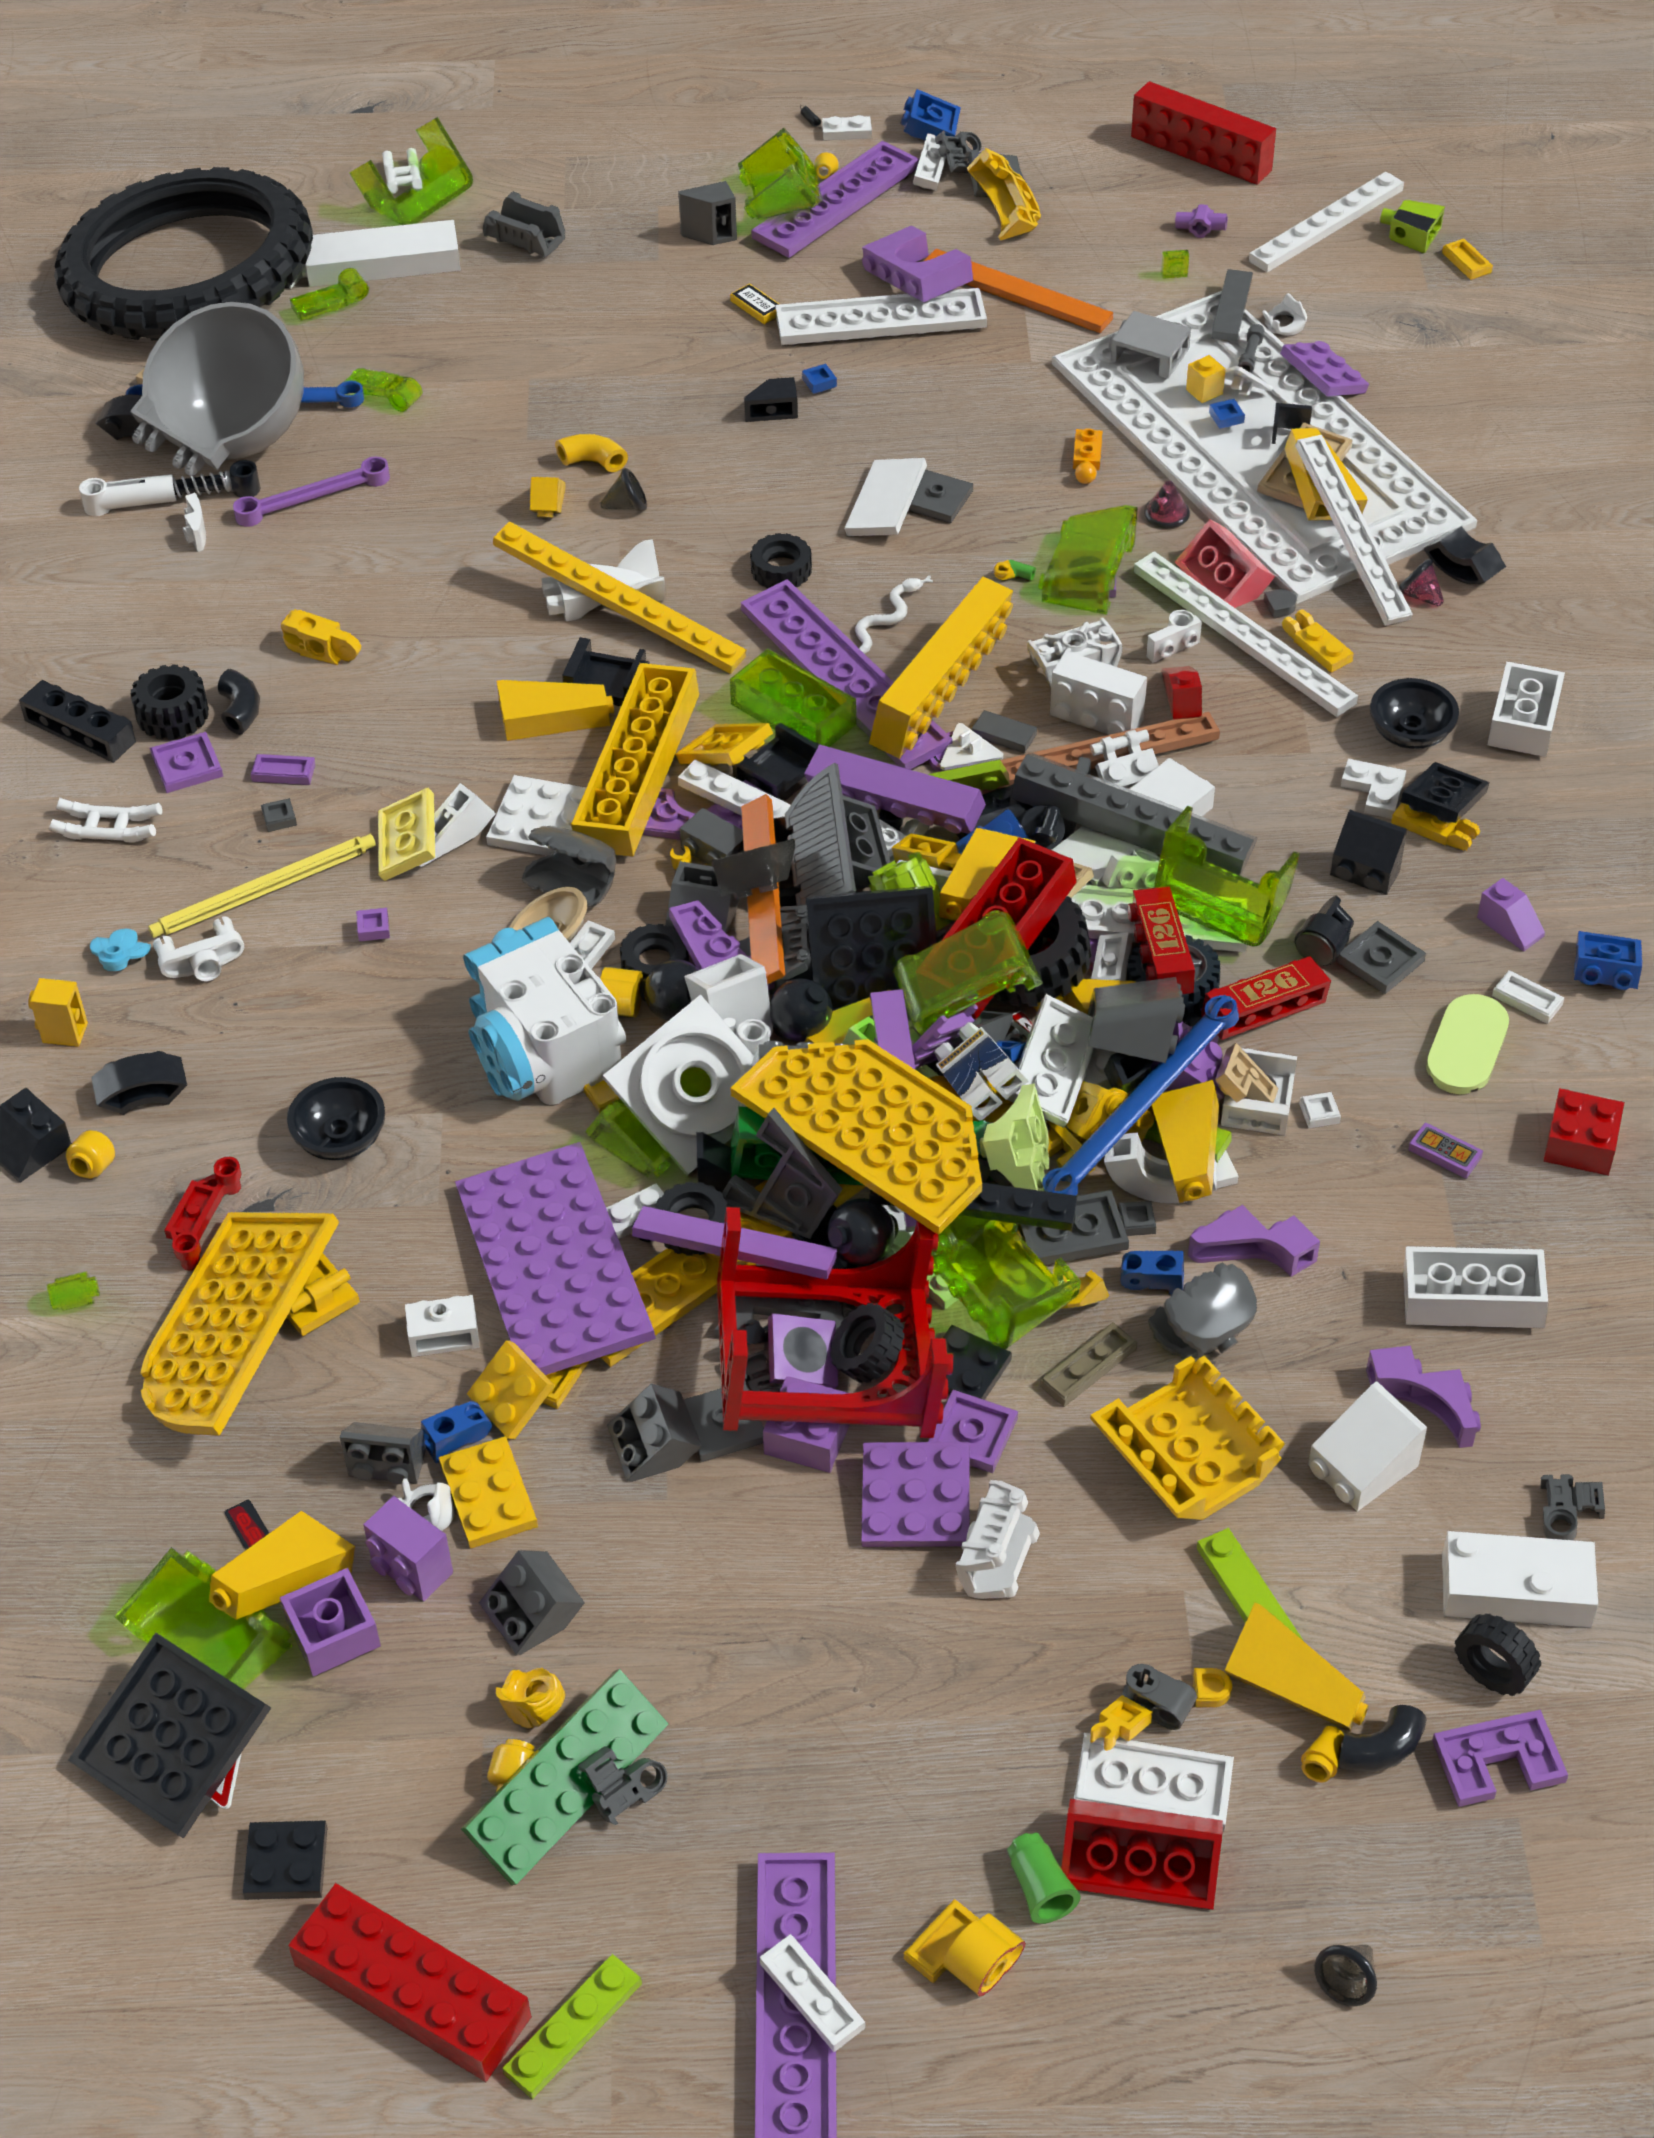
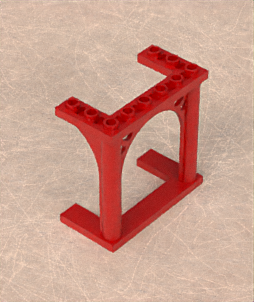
M726 1207L717 1274L723 1430L737 1431L739 1420L911 1426L919 1427L920 1438H934L936 1425L943 1422V1403H941V1400H947L948 1379L946 1375H952L953 1354L947 1353L946 1339L935 1338L934 1328H929L932 1319V1305L926 1303L929 1297V1280L926 1279L927 1276L933 1275L934 1257L931 1253L938 1249V1234L916 1221L915 1231L909 1241L892 1256L865 1267L831 1269L826 1280L768 1266L737 1265L741 1237L740 1207ZM735 1296L833 1300L857 1307L862 1304L872 1303L870 1301H879L878 1305L884 1309L892 1304H900L905 1308L904 1311L893 1315L901 1320L900 1323L905 1322L903 1329L905 1336L902 1342V1349L898 1353L897 1364L890 1375L882 1382L869 1389L855 1393L820 1394L743 1391L748 1359L747 1330H737ZM903 1371H910L909 1376H905ZM902 1384L907 1386V1388L898 1393L892 1385ZM879 1394H886L885 1397H877Z

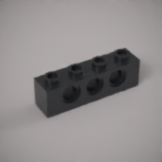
M41 680L19 699L26 722L112 763L118 760L136 743L133 725L129 719L110 712L103 706L95 705L79 695L65 691L58 685Z

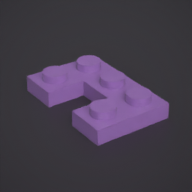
M1541 1710L1442 1731L1433 1735L1432 1742L1458 1807L1495 1798L1497 1791L1486 1764L1517 1758L1530 1791L1566 1783L1568 1773Z

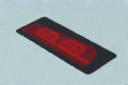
M249 1499L225 1510L224 1513L245 1550L269 1534Z

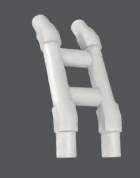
M407 149L408 166L394 167L390 151L382 153L389 193H396L398 191L397 187L412 185L415 191L422 189L416 149Z
M59 798L56 809L70 813V815L78 818L87 819L84 827L52 819L49 830L75 840L84 838L120 840L134 843L142 841L144 838L155 836L156 829L152 824L126 828L129 819L131 821L147 820L150 817L161 815L163 810L159 803L139 807H112L82 804ZM99 819H116L114 828L97 827Z

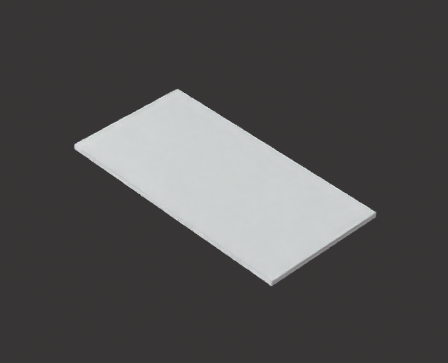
M1222 291L1156 316L1157 318L1191 328L1190 348L1169 379L1159 376L1160 358L1127 348L1116 362H1112L1109 342L1112 335L1117 334V332L1052 356V365L1209 519L1227 528L1275 576L1272 581L1280 589L1293 592L1297 598L1296 604L1357 579L1360 575L1332 520H1308L1305 509L1257 492L1259 482L1284 450L1291 429L1277 428L1276 444H1271L1276 403L1312 406L1310 425L1353 440L1351 449L1341 462L1367 496L1368 501L1362 515L1388 565L1424 550V547L1441 535L1460 526L1465 531L1476 528L1477 519L1341 395H1324L1280 354L1285 344L1246 309L1237 342L1211 339ZM1253 324L1263 326L1265 330L1263 341L1257 346L1255 367L1251 374L1273 386L1272 391L1252 386L1249 395L1239 394L1240 390L1231 389L1232 381L1225 379L1223 394L1201 403L1186 390L1189 363L1210 355L1226 369L1238 366L1240 355L1245 353L1247 347L1248 329ZM1235 399L1245 414L1244 423L1219 429L1209 414L1210 404Z

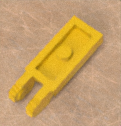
M1304 609L1297 611L1295 614L1296 620L1289 616L1283 619L1282 628L1294 639L1298 646L1330 673L1353 662L1354 653L1319 623L1314 622L1312 615Z
M1403 803L1393 813L1391 823L1406 828L1446 846L1447 844L1463 851H1467L1472 845L1471 839H1475L1481 832L1477 823L1475 824L1466 818L1459 819L1456 823H1447L1430 813L1414 811L1409 805Z

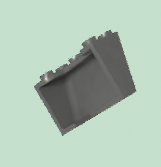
M1176 977L1094 988L1087 1015L1093 1017L1088 1036V1046L1166 1063L1168 1054L1174 1055L1178 1036L1173 1035L1175 1023L1182 1022L1185 1004H1183L1184 997H1182V991L1180 990L1181 984H1177Z

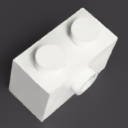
M473 1295L453 1296L447 1299L423 1300L405 1304L408 1340L412 1357L480 1348Z

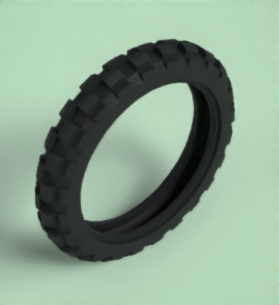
M213 167L210 170H201V168L184 169L180 173L171 174L169 172L154 176V179L145 182L139 181L125 187L126 190L118 194L113 193L101 200V204L98 207L90 208L80 217L77 225L71 227L64 238L61 250H58L54 266V277L64 305L84 323L87 322L93 328L110 335L116 334L123 338L134 340L146 337L147 339L150 338L151 341H158L175 322L189 313L211 304L239 302L253 304L258 307L270 305L281 296L280 294L284 292V288H289L301 273L312 248L313 230L307 209L303 206L302 201L290 189L287 190L283 184L266 175L261 176L260 174H255L254 171L244 169L234 171L230 170L229 167ZM203 216H234L254 220L270 230L260 248L245 261L220 275L199 283L173 289L146 291L116 287L98 277L105 262L126 243L152 229L172 222Z

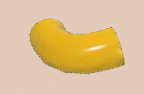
M576 434L561 438L555 442L557 455L565 466L580 461H593L601 464L608 472H617L628 461V454L620 445L610 438L597 434Z

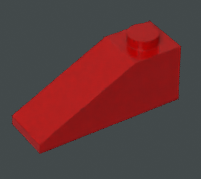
M1191 666L1162 668V677L1173 719L1202 717V685L1198 671Z

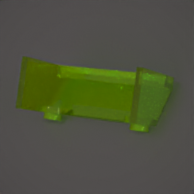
M438 117L416 129L428 150L419 161L420 170L425 177L422 180V188L415 191L411 187L394 198L371 160L349 172L371 209L400 225L418 223L469 189L473 184L471 171Z
M1187 806L1166 830L1154 888L1170 886L1178 915L1246 945H1261L1268 937L1290 893L1300 853L1294 851L1279 871H1267L1258 884L1205 861L1207 856L1206 844L1201 838L1188 832L1193 808Z

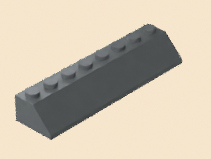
M1034 753L1025 755L1015 774L1011 799L1033 807L1040 805L1057 806L1060 809L1061 817L1236 884L1258 837Z

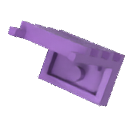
M975 1003L971 1004L963 1013L948 1019L944 1015L940 1016L927 1031L916 1018L908 1021L916 1069L936 1061L937 1057L934 1051L943 1043L960 1037L958 1034L960 1029L968 1022L973 1023L975 1021L971 1017L978 1009Z

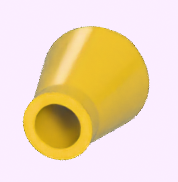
M824 152L816 157L814 167L817 176L821 179H826L837 172L839 163L833 154Z
M1334 1726L1324 1727L1319 1737L1303 1753L1301 1768L1309 1779L1323 1783L1336 1775L1344 1734L1339 1728Z

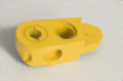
M297 609L291 610L281 622L285 645L291 651L300 653V656L338 665L341 660L348 662L349 660H354L361 651V644L358 639L351 635V633L340 630V623Z

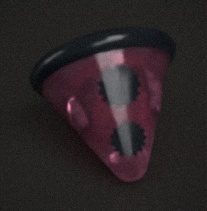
M1166 481L1155 496L1147 502L1144 507V514L1146 519L1155 526L1175 528L1183 525L1189 519L1190 510L1172 481Z
M1432 559L1425 560L1399 585L1403 595L1434 606H1441L1444 603Z

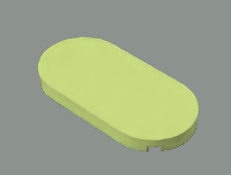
M1468 994L1454 999L1448 1005L1426 1064L1428 1075H1431L1434 1079L1433 1083L1440 1089L1453 1094H1468L1471 1090L1477 1088L1480 1090L1488 1083L1509 1026L1508 1013L1498 1001L1484 995Z

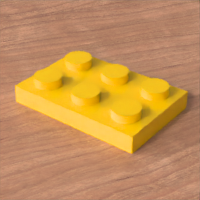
M769 723L715 724L675 753L679 764H691L694 760L711 766L726 763L732 766L743 761L744 755L747 752L763 746L764 740L772 735L773 731Z
M506 1436L439 1457L443 1475L447 1485L450 1486V1494L470 1549L538 1527L537 1518Z

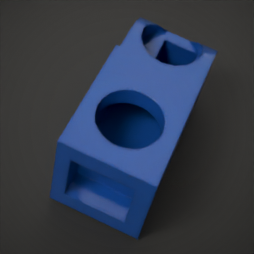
M1130 1251L1125 1253L1121 1263V1285L1130 1290H1142L1145 1288L1169 1289V1294H1172L1177 1288L1183 1290V1251Z
M470 1401L422 1420L421 1429L423 1430L426 1449L437 1464L439 1463L440 1456L447 1455L449 1452L468 1443H475L484 1439L491 1431L492 1424L480 1405L475 1401Z

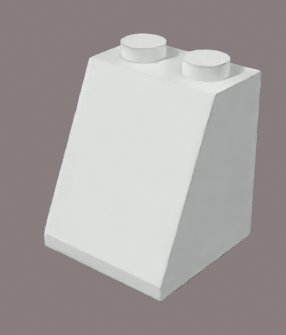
M740 954L684 976L691 1001L701 994L722 1020L729 1017L735 1019L736 1034L738 1026L747 1019L761 1020L773 1030L770 1019L766 971L763 965Z
M1376 1381L1312 1444L1308 1465L1318 1479L1324 1480L1335 1490L1336 1495L1341 1501L1349 1503L1358 1512L1418 1467L1427 1427Z

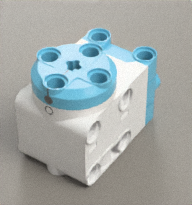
M550 917L522 928V930L516 931L513 928L502 929L494 936L492 943H488L463 955L468 973L473 980L477 981L480 988L479 994L469 998L470 1007L476 1017L474 1027L469 1029L468 1033L487 1074L489 1083L498 1096L503 1095L512 1100L519 1101L536 1093L543 1103L556 1105L584 1091L583 1087L588 1083L590 1086H593L603 1081L602 1076L622 1060L620 1045L626 1042V1035L618 1021L617 1002L614 996L584 959L575 951Z

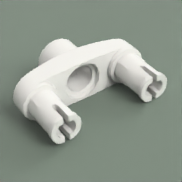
M222 917L224 925L221 924L219 918L213 922V929L217 936L175 949L171 937L163 936L165 944H162L160 937L157 938L153 943V947L159 957L158 966L162 974L169 978L195 975L200 981H211L217 978L221 973V966L239 957L244 950V942L240 934L235 931L229 917Z

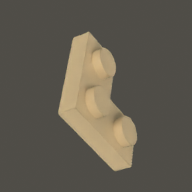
M1237 1043L1226 1050L1215 1078L1220 1090L1225 1095H1229L1236 1103L1246 1096L1252 1100L1274 1103L1279 1088Z

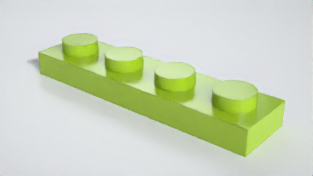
M612 1954L502 2068L503 2074L533 2100L642 1985L641 1977Z

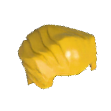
M541 1667L528 1672L520 1670L510 1671L502 1688L496 1687V1696L499 1698V1702L507 1716L515 1724H519L524 1728H534L541 1726L560 1709L565 1699V1691L556 1675Z

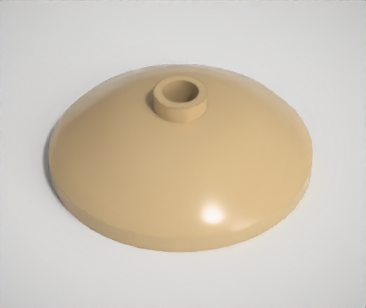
M562 887L551 890L529 903L516 916L509 928H513L516 931L522 930V928L550 917L569 942L584 921L587 911V900L582 892L574 887Z

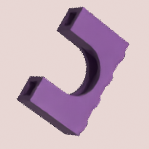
M912 225L862 247V263L866 271L922 302H926L973 281L971 257L957 249L931 260L917 262L929 256L927 237L925 232Z

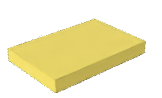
M425 788L378 811V875L384 881L435 858L434 793L429 788Z

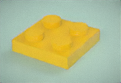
M506 1340L467 1392V1395L472 1401L480 1405L486 1416L506 1438L516 1439L555 1385L514 1342Z

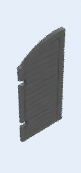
M833 763L806 784L794 799L788 811L785 812L786 829L794 830V833L788 836L794 888L798 889L801 887L802 891L795 895L796 906L806 905V897L856 892L838 764Z

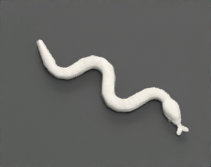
M927 576L924 580L909 578L893 588L890 592V600L897 609L894 613L870 615L858 621L855 633L862 642V646L859 649L864 654L869 652L873 645L866 629L874 625L889 626L904 620L908 607L900 597V594L902 592L919 590L923 583H932L931 576Z

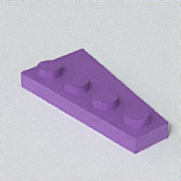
M698 900L669 908V917L695 966L699 970L740 954L751 959V955L747 956L740 949V943L733 936L729 937L722 930V924ZM775 981L767 985L768 990L775 988Z

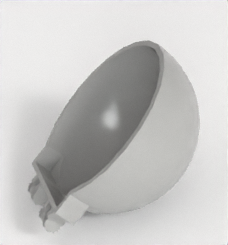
M225 302L200 308L175 322L159 338L149 354L143 372L142 397L130 411L137 422L140 423L132 436L133 442L140 445L146 442L145 449L153 453L158 450V447L162 445L165 439L177 445L180 449L174 455L172 460L173 466L179 469L186 466L184 468L185 473L189 476L196 475L205 463L218 470L225 460L245 458L259 453L274 444L288 430L295 419L304 393V368L299 350L282 321L268 310L253 304Z

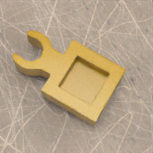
M1121 1695L1100 1713L1099 1723L1091 1728L1090 1742L1093 1743L1098 1738H1104V1750L1108 1751L1115 1746L1116 1739L1119 1737L1130 1741L1151 1723L1152 1711Z

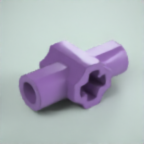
M1200 204L1192 212H1177L1175 228L1189 229V232L1193 233L1195 237L1204 238L1211 230H1226L1228 216L1223 213H1214V210H1211L1208 205Z

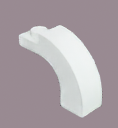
M1137 1132L1124 1134L1104 1156V1164L1110 1177L1123 1190L1149 1201L1179 1203L1167 1160L1150 1155L1143 1148ZM1216 1161L1214 1162L1212 1191L1217 1190Z

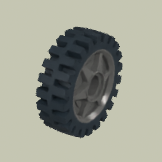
M1186 935V942L1195 968L1194 993L1182 994V997H1184L1183 1004H1185L1186 1013L1194 1012V1005L1198 1009L1203 1007L1207 992L1219 988L1220 960H1218L1217 953L1213 952L1209 944L1204 946V941L1199 938L1193 942V936ZM1139 943L1138 948L1134 947L1132 954L1129 955L1127 981H1147V964H1142L1139 948L1141 943Z

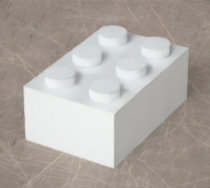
M1066 651L1052 672L1050 715L1108 735L1139 728L1144 720L1147 677Z
M1506 662L1487 745L1546 757L1565 672Z

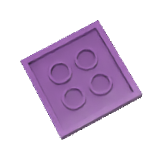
M969 1442L863 1443L862 1547L962 1546V1543L966 1541L970 1526Z

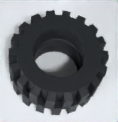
M175 664L171 666L162 665L157 669H149L148 673H142L138 677L139 680L134 681L133 689H131L130 693L139 728L145 731L147 735H155L157 739L168 738V740H173L175 737H186L188 733L193 734L197 731V727H202L205 724L204 720L208 718L209 708L203 680L195 670L190 671L189 667H179Z

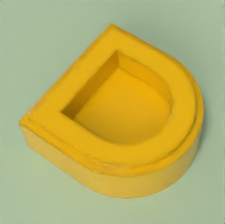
M1194 1668L1193 1682L1194 1690L1197 1694L1195 1707H1220L1226 1704L1231 1697L1232 1681L1228 1674L1217 1668Z

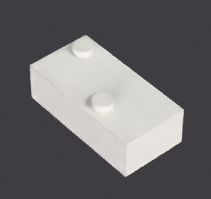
M1406 1246L1403 1271L1406 1325L1545 1327L1548 1293L1544 1250Z
M1447 1532L1442 1552L1444 1617L1472 1619L1478 1614L1484 1615L1487 1613L1503 1617L1504 1620L1510 1622L1591 1628L1598 1608L1595 1542Z

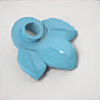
M125 928L114 931L110 938H94L90 943V950L92 954L98 956L99 962L105 970L120 971L127 967L130 959L141 958L148 954L151 950V944L137 942V932Z

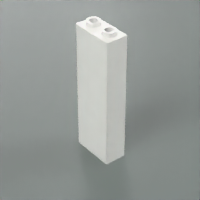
M454 220L313 235L312 248L306 264L303 265L302 276L308 277L309 287L461 271Z
M1168 758L1131 787L1130 790L1203 816L1213 808L1215 786L1189 771L1185 766ZM1082 826L1052 849V851L1072 858L1074 863L1092 868L1094 877L1086 885L1106 886L1101 880L1111 855L1132 856L1134 849L1141 847Z

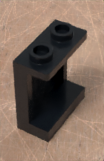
M580 637L562 674L563 683L604 685L606 696H612L613 705L622 706L639 664H650V662L646 661V650L639 649L635 659L592 652L591 639Z
M779 722L775 726V738L751 758L744 756L743 761L732 765L733 778L742 782L747 780L767 794L785 802L808 782L804 773L819 744L799 734L795 729Z

